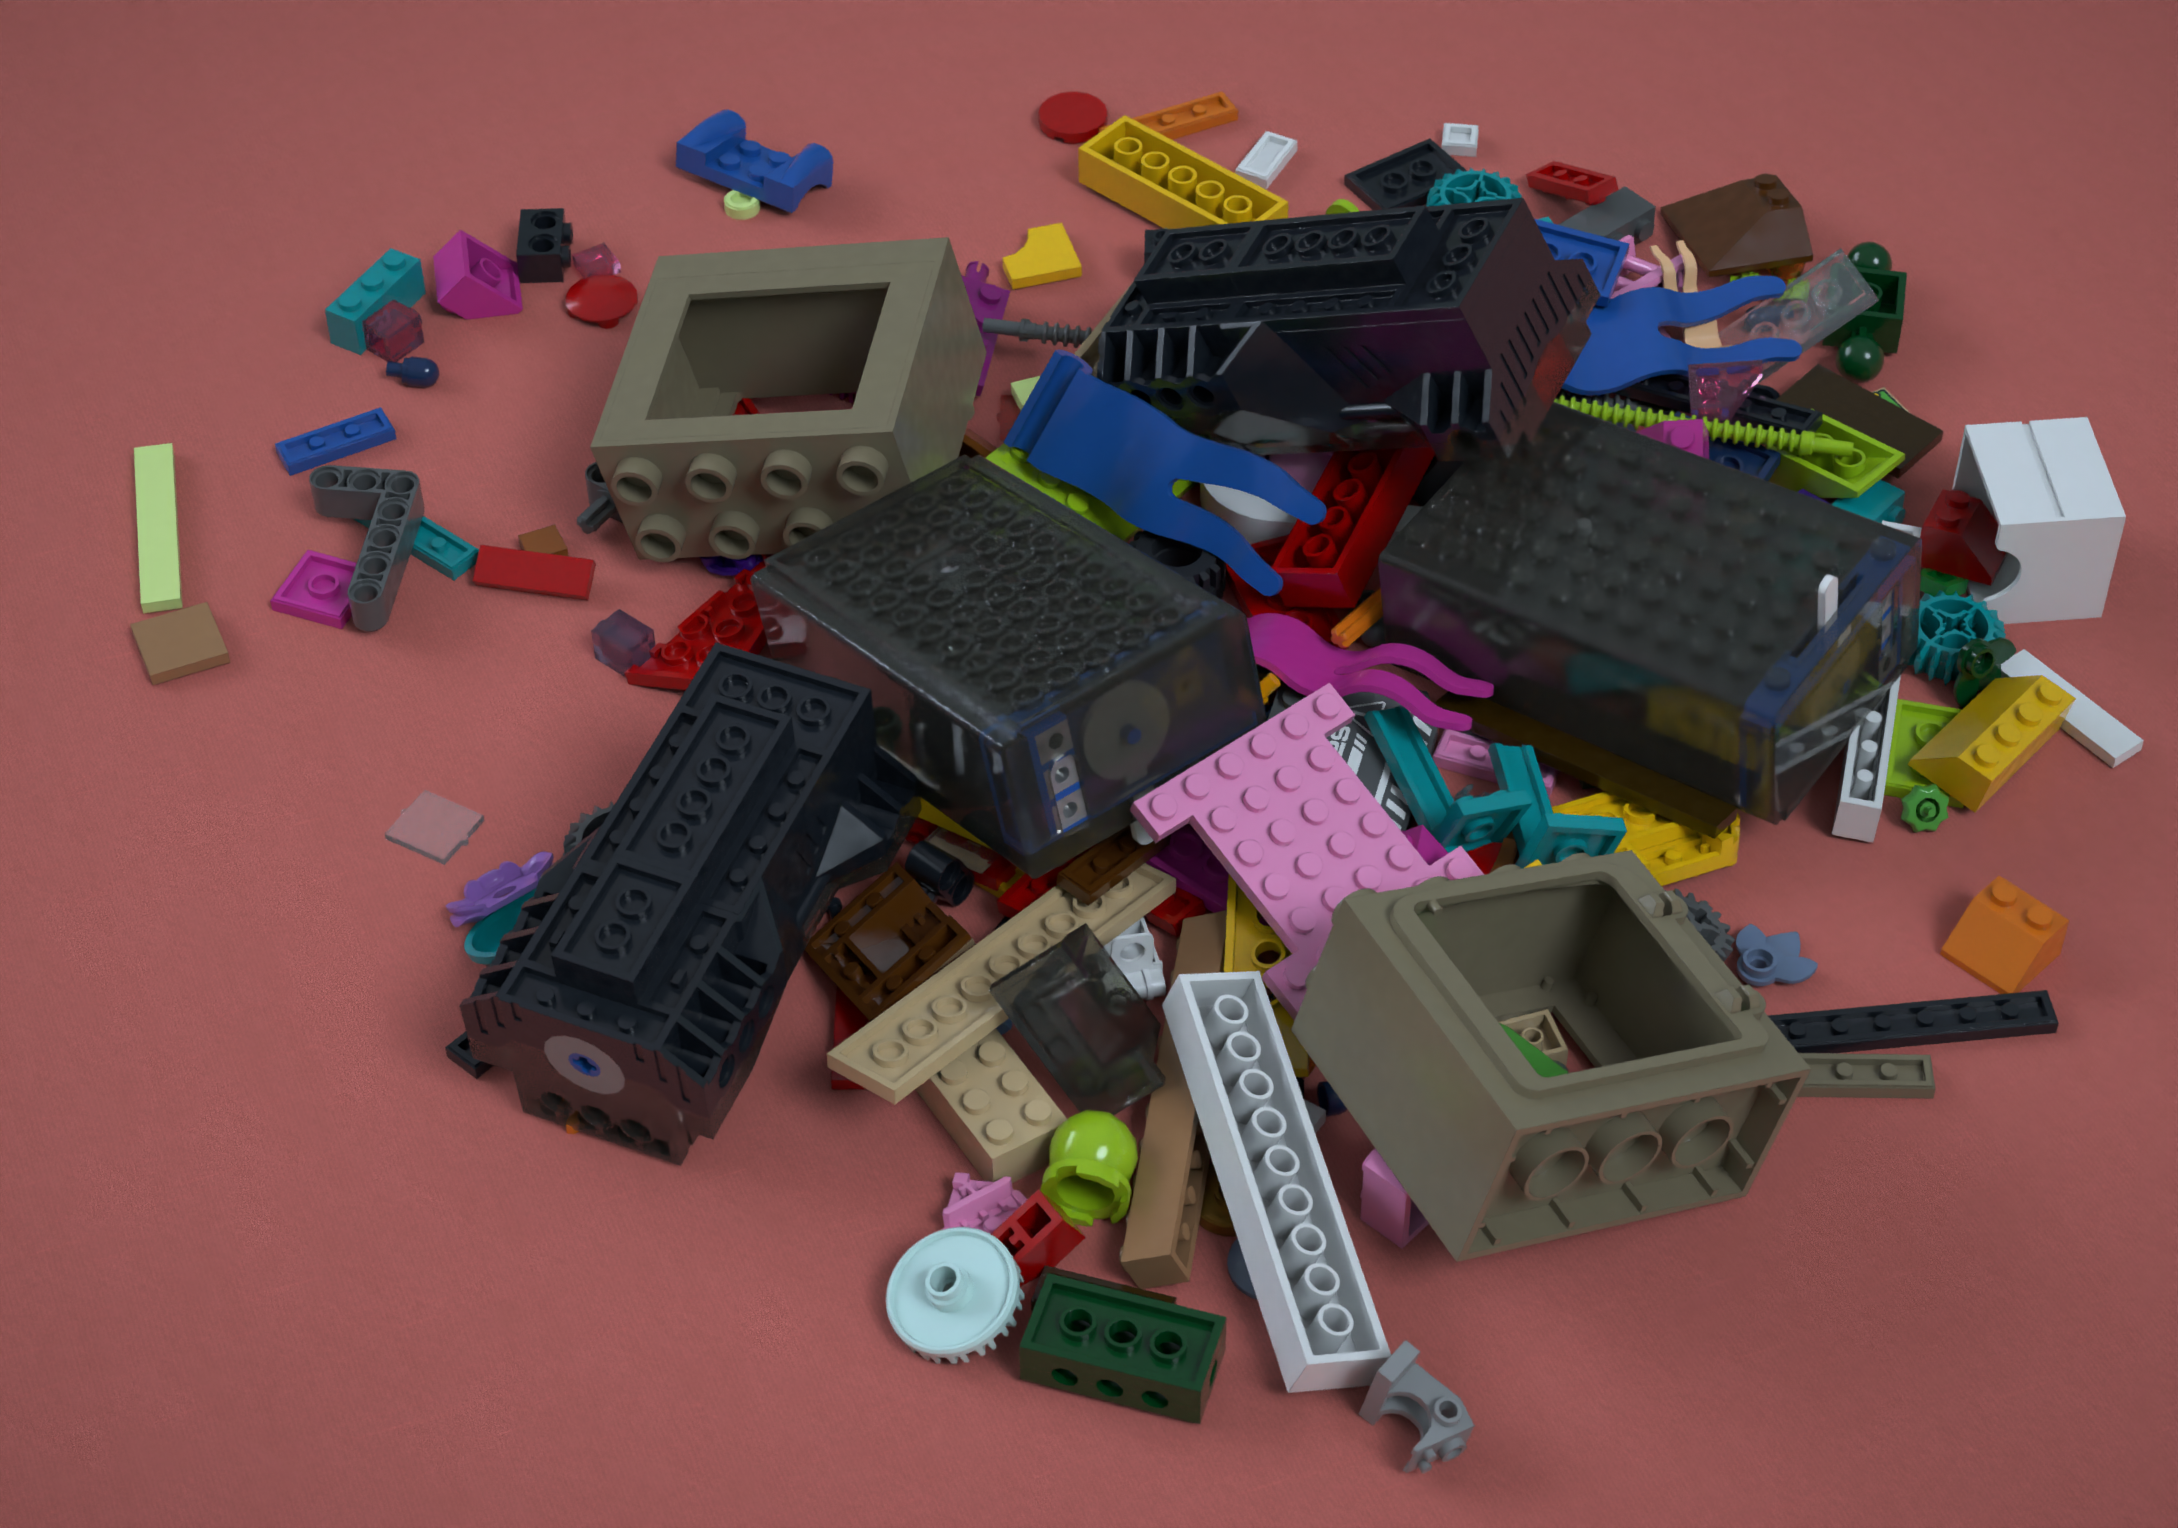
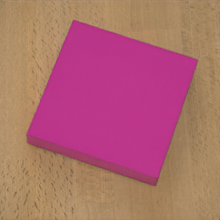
M307 550L270 600L272 610L343 629L352 616L348 599V588L357 563Z

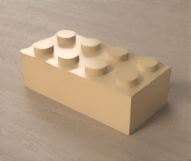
M994 1029L915 1089L984 1181L995 1182L1004 1176L1011 1177L1013 1183L1049 1165L1051 1139L1057 1127L1067 1120L997 1029Z

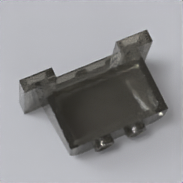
M1086 923L1067 934L1054 946L991 984L989 989L991 995L1079 1112L1088 1109L1109 1112L1115 1115L1165 1084L1166 1077L1153 1061L1161 1024Z

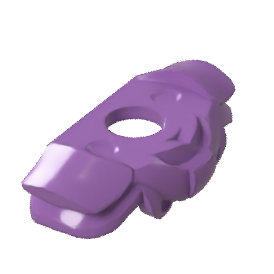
M545 851L539 852L532 856L522 867H518L513 862L504 861L500 864L499 869L488 871L477 880L468 881L463 892L465 899L450 902L446 905L447 910L453 913L450 916L451 923L455 927H460L468 923L479 922L494 911L537 888L543 872L554 864L552 863L553 854Z

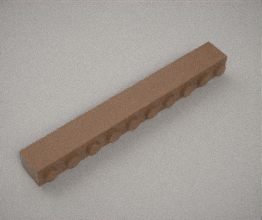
M1227 910L1183 919L1181 935L1176 941L1177 957L1175 968L1170 974L1171 988L1179 974L1224 972ZM1166 1016L1163 1034L1158 1039L1159 1055L1156 1069L1152 1072L1153 1088L1150 1103L1147 1104L1145 1111L1147 1121L1144 1137L1139 1143L1140 1159L1137 1173L1133 1176L1134 1192L1131 1208L1126 1213L1127 1230L1125 1241L1119 1251L1122 1269L1131 1276L1140 1289L1190 1281L1211 1156Z

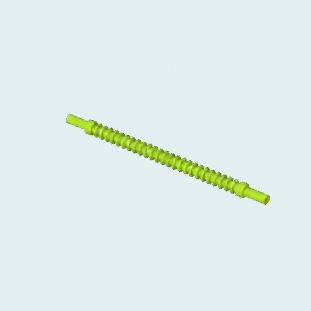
M1531 390L1521 397L1520 404L1513 411L1518 412L1521 408L1528 414L1530 410H1535L1536 415L1544 411L1547 417H1550L1552 413H1556L1557 418H1561L1562 415H1568L1569 420H1572L1573 416H1577L1580 422L1584 418H1589L1590 423H1594L1598 419L1602 425H1605L1606 421H1610L1613 427L1617 423H1622L1623 428H1627L1628 424H1631L1635 430L1639 426H1643L1645 429L1663 421L1696 419V415L1686 418L1685 413H1681L1680 417H1676L1673 411L1669 415H1664L1663 410L1653 413L1651 408H1648L1647 412H1643L1640 406L1636 410H1631L1630 405H1626L1625 409H1622L1618 403L1614 407H1610L1608 402L1598 405L1597 400L1589 404L1585 398L1581 402H1576L1575 397H1571L1567 401L1564 395H1561L1559 399H1555L1552 393L1549 394V397H1543L1542 392L1534 396ZM1706 416L1702 418L1708 429L1711 441H1715L1716 437H1719L1723 443L1727 439H1731L1734 445L1738 441H1743L1744 446H1748L1749 442L1755 443L1756 448L1760 444H1765L1766 449H1770L1771 446H1777L1778 451H1781L1782 447H1786L1789 453L1793 449H1797L1799 454L1808 456L1812 452L1852 458L1854 442L1815 437V433L1809 431H1802L1800 435L1796 434L1795 429H1792L1790 433H1786L1784 428L1774 431L1773 426H1770L1768 430H1764L1761 424L1757 428H1752L1751 423H1747L1743 427L1740 421H1737L1735 425H1731L1728 419L1724 423H1719L1718 418H1714L1713 422L1708 421Z

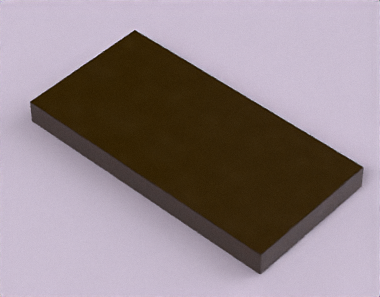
M1819 364L1776 399L1777 401L1822 412L1824 415L1904 453L1905 460L1888 473L1897 479L1942 441L1943 430Z

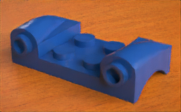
M726 109L703 120L677 142L676 167L793 213L796 211L804 195L813 186L818 184L826 188L832 186L833 156L827 148L816 143L807 144L800 153L790 157L787 153L777 152L761 146L756 141L746 140L745 121L738 113Z

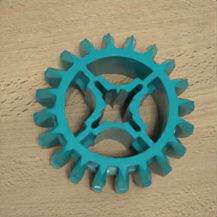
M1470 167L1469 171L1465 172L1456 169L1454 175L1444 173L1443 179L1435 180L1434 186L1430 188L1427 196V207L1522 198V194L1518 192V185L1511 184L1509 177L1500 178L1499 172L1491 174L1487 173L1485 168L1482 171H1474Z
M1939 590L1935 597L1925 593L1922 599H1913L1911 602L1903 657L1904 665H1914L1915 674H1928L1929 682L1934 678L1943 679L1946 686L1950 680H1956L1958 677L1957 659L1960 649L1976 638H1982L1987 642L1999 637L2005 638L2004 622L1998 620L1996 610H1988L1986 601L1979 603L1973 601L1972 594L1965 598L1959 596L1957 591L1952 595H1946L1943 591Z

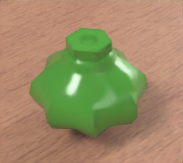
M1936 784L1926 786L1914 785L1910 793L1901 799L1903 807L1901 820L1908 823L1915 833L1923 830L1935 832L1939 824L1949 817L1947 812L1949 797L1941 793Z

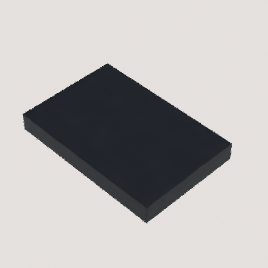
M1429 138L1346 174L1344 185L1372 210L1423 206L1427 204V196L1430 188L1434 186L1435 180L1443 179L1444 173L1454 175L1456 169H1460L1463 172L1467 170Z

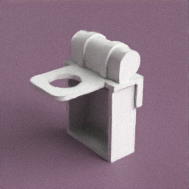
M1144 917L1090 957L1095 971L1093 972V978L1098 993L1103 994L1105 1004L1118 1003L1120 1005L1126 1004L1127 1001L1139 999L1147 1001L1153 1000L1154 997L1166 995V984L1162 974L1163 962L1159 960L1154 946V937L1149 933Z

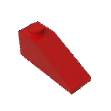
M1039 1189L991 1234L1004 1244L1021 1269L1020 1274L1024 1282H1020V1287L1041 1276L1044 1266L1055 1267L1086 1238L1066 1212Z

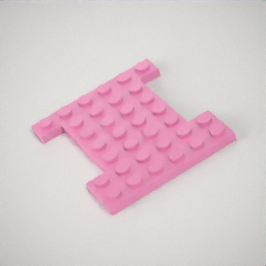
M1330 683L1136 800L1130 808L1132 814L1155 843L1190 823L1289 949L1292 955L1265 971L1262 980L1294 1021L1307 991L1305 986L1306 978L1310 971L1318 964L1332 929V913L1338 903L1347 895L1366 888L1373 889L1378 893L1414 887L1437 876L1456 880L1484 875L1462 846L1457 847L1429 866L1344 761L1327 737L1350 724L1355 717V713Z

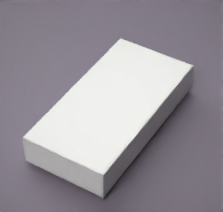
M1266 131L1235 169V174L1267 190L1297 152L1298 141Z

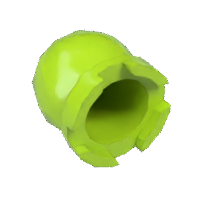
M1087 1109L1069 1117L1057 1127L1051 1139L1049 1147L1050 1166L1044 1172L1040 1191L1058 1204L1077 1225L1093 1226L1094 1219L1111 1218L1112 1224L1118 1222L1126 1215L1132 1190L1129 1181L1138 1161L1136 1139L1126 1124L1109 1112Z

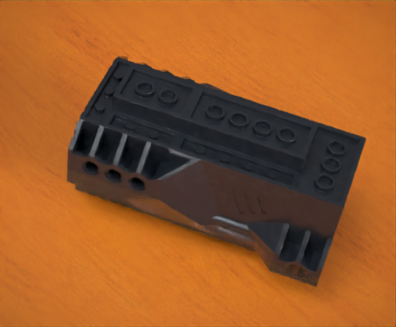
M1524 198L1429 207L1425 205L1167 229L1113 311L1110 320L1102 328L1101 337L1099 338L1098 353L1100 357L1097 364V378L1149 403L1166 414L1180 427L1195 435L1236 447L1258 456L1429 447L1439 461L1509 458L1517 443H1531L1592 334L1586 320L1601 295L1583 259H1554Z
M717 642L714 644L603 824L543 872L534 896L524 902L515 926L502 937L495 958L491 964L480 972L479 979L471 996L463 999L460 1004L473 1058L513 1071L523 1112L565 1127L567 1124L572 1126L574 1130L679 1166L682 1165L689 1153L688 1148L694 1144L698 1135L714 1139L754 1068L787 982L837 891L886 872L922 810L919 778L877 744L871 689Z

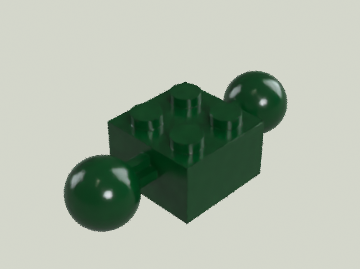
M1876 242L1857 244L1849 251L1845 265H1832L1822 345L1838 347L1836 353L1837 369L1845 379L1853 383H1865L1877 377L1884 364L1883 352L1897 354L1903 323L1907 272L1891 271L1892 259L1885 247Z

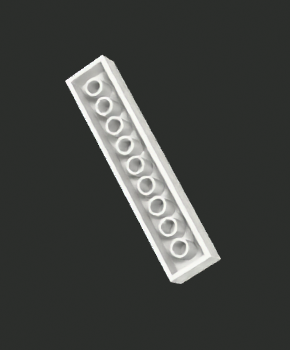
M1260 971L1179 974L1162 1007L1287 1392L1371 1386L1378 1369L1388 1360L1391 1353Z

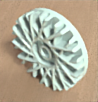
M953 1227L939 1230L916 1242L906 1251L893 1269L886 1291V1310L889 1321L897 1335L913 1353L919 1352L924 1359L929 1360L932 1358L935 1363L940 1364L941 1358H947L952 1364H956L960 1357L965 1363H968L970 1361L967 1356L968 1353L977 1351L980 1356H984L986 1354L985 1345L993 1350L997 1348L993 1339L1000 1332L1005 1337L1009 1335L1005 1326H1016V1320L1012 1315L1015 1308L1022 1310L1020 1300L1025 1299V1294L1020 1288V1282H1024L1020 1274L1021 1269L1004 1244L985 1231L970 1227Z

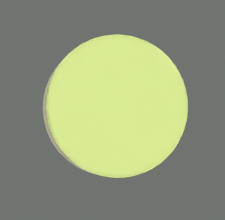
M732 190L724 197L725 212L733 219H750L759 213L760 200Z

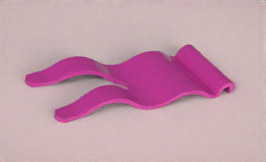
M1195 600L1188 603L1161 634L1210 608L1213 604L1204 600ZM1278 613L1258 614L1240 622L1222 624L1230 661L1240 660L1259 664L1273 672L1290 688L1305 696L1312 694L1328 683L1334 687L1341 697L1358 692H1372L1393 699L1424 723L1454 731L1470 730L1472 728V718L1465 714L1438 707L1416 687L1400 676L1383 670L1364 669L1379 664L1403 665L1424 674L1434 683L1452 693L1480 698L1493 696L1494 685L1492 683L1460 676L1431 654L1410 645L1388 643L1363 651L1343 650L1325 641L1300 620Z

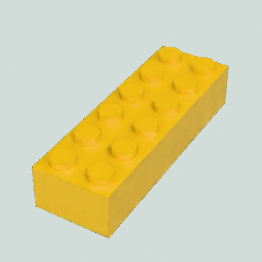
M1126 115L1078 148L1080 183L1165 229L1288 218V201Z

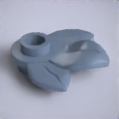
M1749 924L1737 935L1735 946L1740 957L1737 961L1736 969L1739 977L1748 984L1767 986L1775 981L1788 984L1800 983L1814 975L1818 968V963L1799 957L1800 937L1798 932H1787L1766 937L1758 927Z

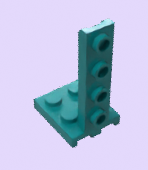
M1404 706L1379 711L1372 710L1368 711L1364 716L1418 826L1424 825L1448 853L1459 846H1462L1468 852L1491 842L1502 843L1504 838L1509 835L1533 804L1526 789L1512 792L1499 790L1489 796L1478 798L1464 796L1454 801L1414 720Z
M1492 743L1488 752L1499 789L1507 790L1508 792L1526 789L1533 802L1512 829L1520 855L1515 865L1522 869L1537 859L1542 865L1561 862L1563 859L1576 853H1587L1594 857L1615 852L1627 832L1623 818L1553 813L1533 746H1504L1502 743Z

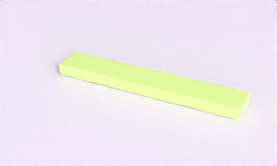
M172 443L134 448L142 611L143 613L181 609L183 608L173 445Z

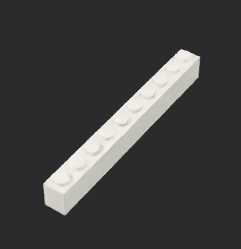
M1882 520L1876 549L1881 544L1910 555V568L1908 570L1902 568L1898 573L1895 660L1873 687L1855 680L1832 835L1874 842L1883 805L1921 527Z

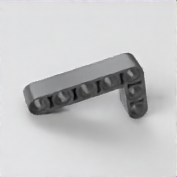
M334 465L318 467L309 476L317 513L326 517L372 520L348 588V599L353 623L358 629L363 631L381 629L389 620L424 514L425 506L419 477L415 473L406 470Z

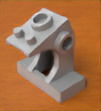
M1405 1340L1378 1369L1359 1411V1415L1372 1426L1383 1414H1400L1410 1419L1419 1429L1421 1437L1419 1443L1413 1448L1411 1452L1412 1457L1405 1465L1403 1471L1408 1473L1419 1468L1422 1473H1426L1432 1469L1430 1462L1439 1458L1443 1462L1450 1461L1463 1453L1467 1448V1440L1475 1425L1461 1398L1416 1364L1420 1351Z

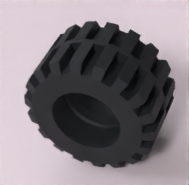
M1146 530L1138 531L1134 535V541H1130L1128 552L1162 577V611L1158 613L1162 615V619L1170 620L1171 617H1176L1188 603L1195 600H1204L1213 605L1222 600L1226 585V563L1214 554L1194 545L1163 537Z

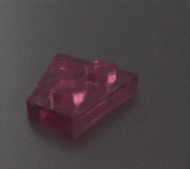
M1762 360L1688 365L1691 416L1696 415V419H1702L1706 416L1710 422H1713L1714 418H1718V421L1730 420L1763 376Z

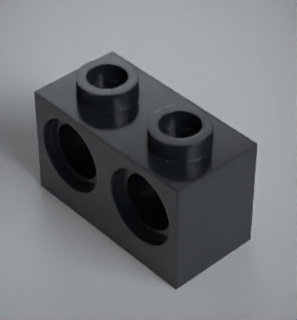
M564 208L521 209L516 252L520 283L564 282L565 267H571L570 245L567 246V244H573L572 223H566Z

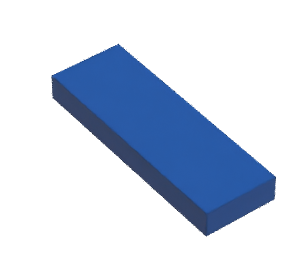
M380 407L275 443L278 457L291 476L396 439L394 427Z

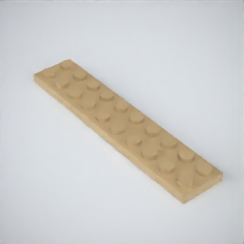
M1144 863L1089 906L1056 885L828 1052L827 1067L895 1105L1176 892V878Z

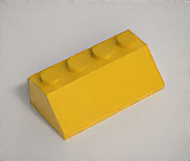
M2043 675L1995 678L1914 755L1908 765L1976 813L2060 729L2076 698Z

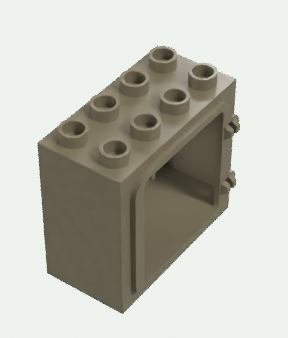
M949 237L658 256L590 446L639 560L650 559L657 562H671L677 558L711 556L744 559L750 555L781 553L817 556L828 551L874 550L881 553H892L901 548L934 547L945 505L952 498L950 486L967 423L975 413L973 401L987 354ZM857 392L852 409L733 415L738 402L742 398Z
M1632 850L1594 857L1587 853H1576L1558 863L1522 869L1518 865L1510 864L1502 866L1490 874L1456 880L1437 876L1422 882L1418 886L1378 893L1369 888L1360 889L1342 899L1332 913V929L1318 964L1310 971L1306 978L1305 986L1307 991L1291 1031L1456 1262L1745 1197L1811 1071L1809 1065L1764 1012L1766 1001L1763 996L1754 990L1750 984L1742 985L1686 917L1688 906L1684 900L1672 890L1665 891ZM1548 1009L1549 1012H1553L1595 1068L1553 1077H1542L1537 1074L1498 1022Z

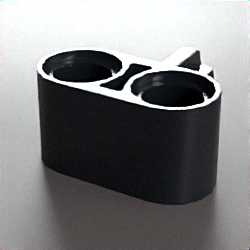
M921 840L915 844L907 856L905 870L915 879L934 903L939 899L956 907L964 902L972 891L975 879L973 873L960 859L934 844Z

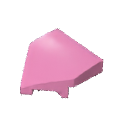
M955 1172L952 1182L953 1191L948 1207L944 1208L942 1212L943 1229L970 1227L992 1234L1028 1199L1019 1190H1013L1011 1177L1003 1176V1178L995 1182L970 1180L969 1173Z

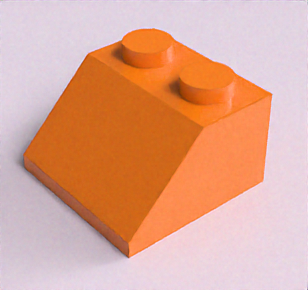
M1998 875L1972 899L1943 945L1940 955L1999 994L2019 993L2061 954L2069 919Z

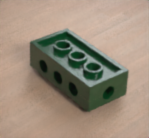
M1047 1273L1019 1346L1020 1379L1200 1424L1226 1350L1227 1317Z

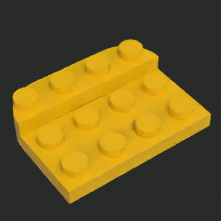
M1689 767L1663 774L1726 802ZM1607 791L1552 807L1553 813L1623 818L1627 832L1614 853L1632 850L1662 887L1723 867L1733 866L1737 863L1740 840V816L1738 813L1736 820L1714 839Z

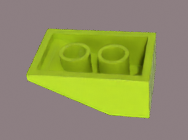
M1823 414V424L1815 432V437L1854 442L1852 458L1812 452L1808 456L1799 454L1797 449H1793L1789 453L1786 447H1782V450L1778 451L1777 446H1771L1770 449L1781 453V461L1767 484L1788 495L1804 489L1819 498H1858L1905 460V454Z

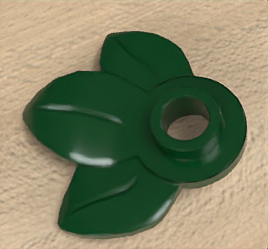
M1999 637L1987 642L1982 638H1976L1960 649L1957 659L1959 674L1953 688L1954 698L1958 705L1965 708L1976 697L1978 690L1982 691L1995 678H2001V664L2016 653V648L2009 639Z

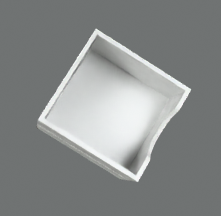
M2088 417L2029 421V424H2022L2019 421L1965 425L1952 490L1963 491L1969 496L1983 501L1999 525L1995 540L1996 547L2000 551L2008 552L1992 585L1989 586L1969 580L1967 586L1968 595L1972 594L1973 601L1977 603L1986 601L1988 610H1996L1998 620L2003 621L2004 624L2102 617L2126 515Z

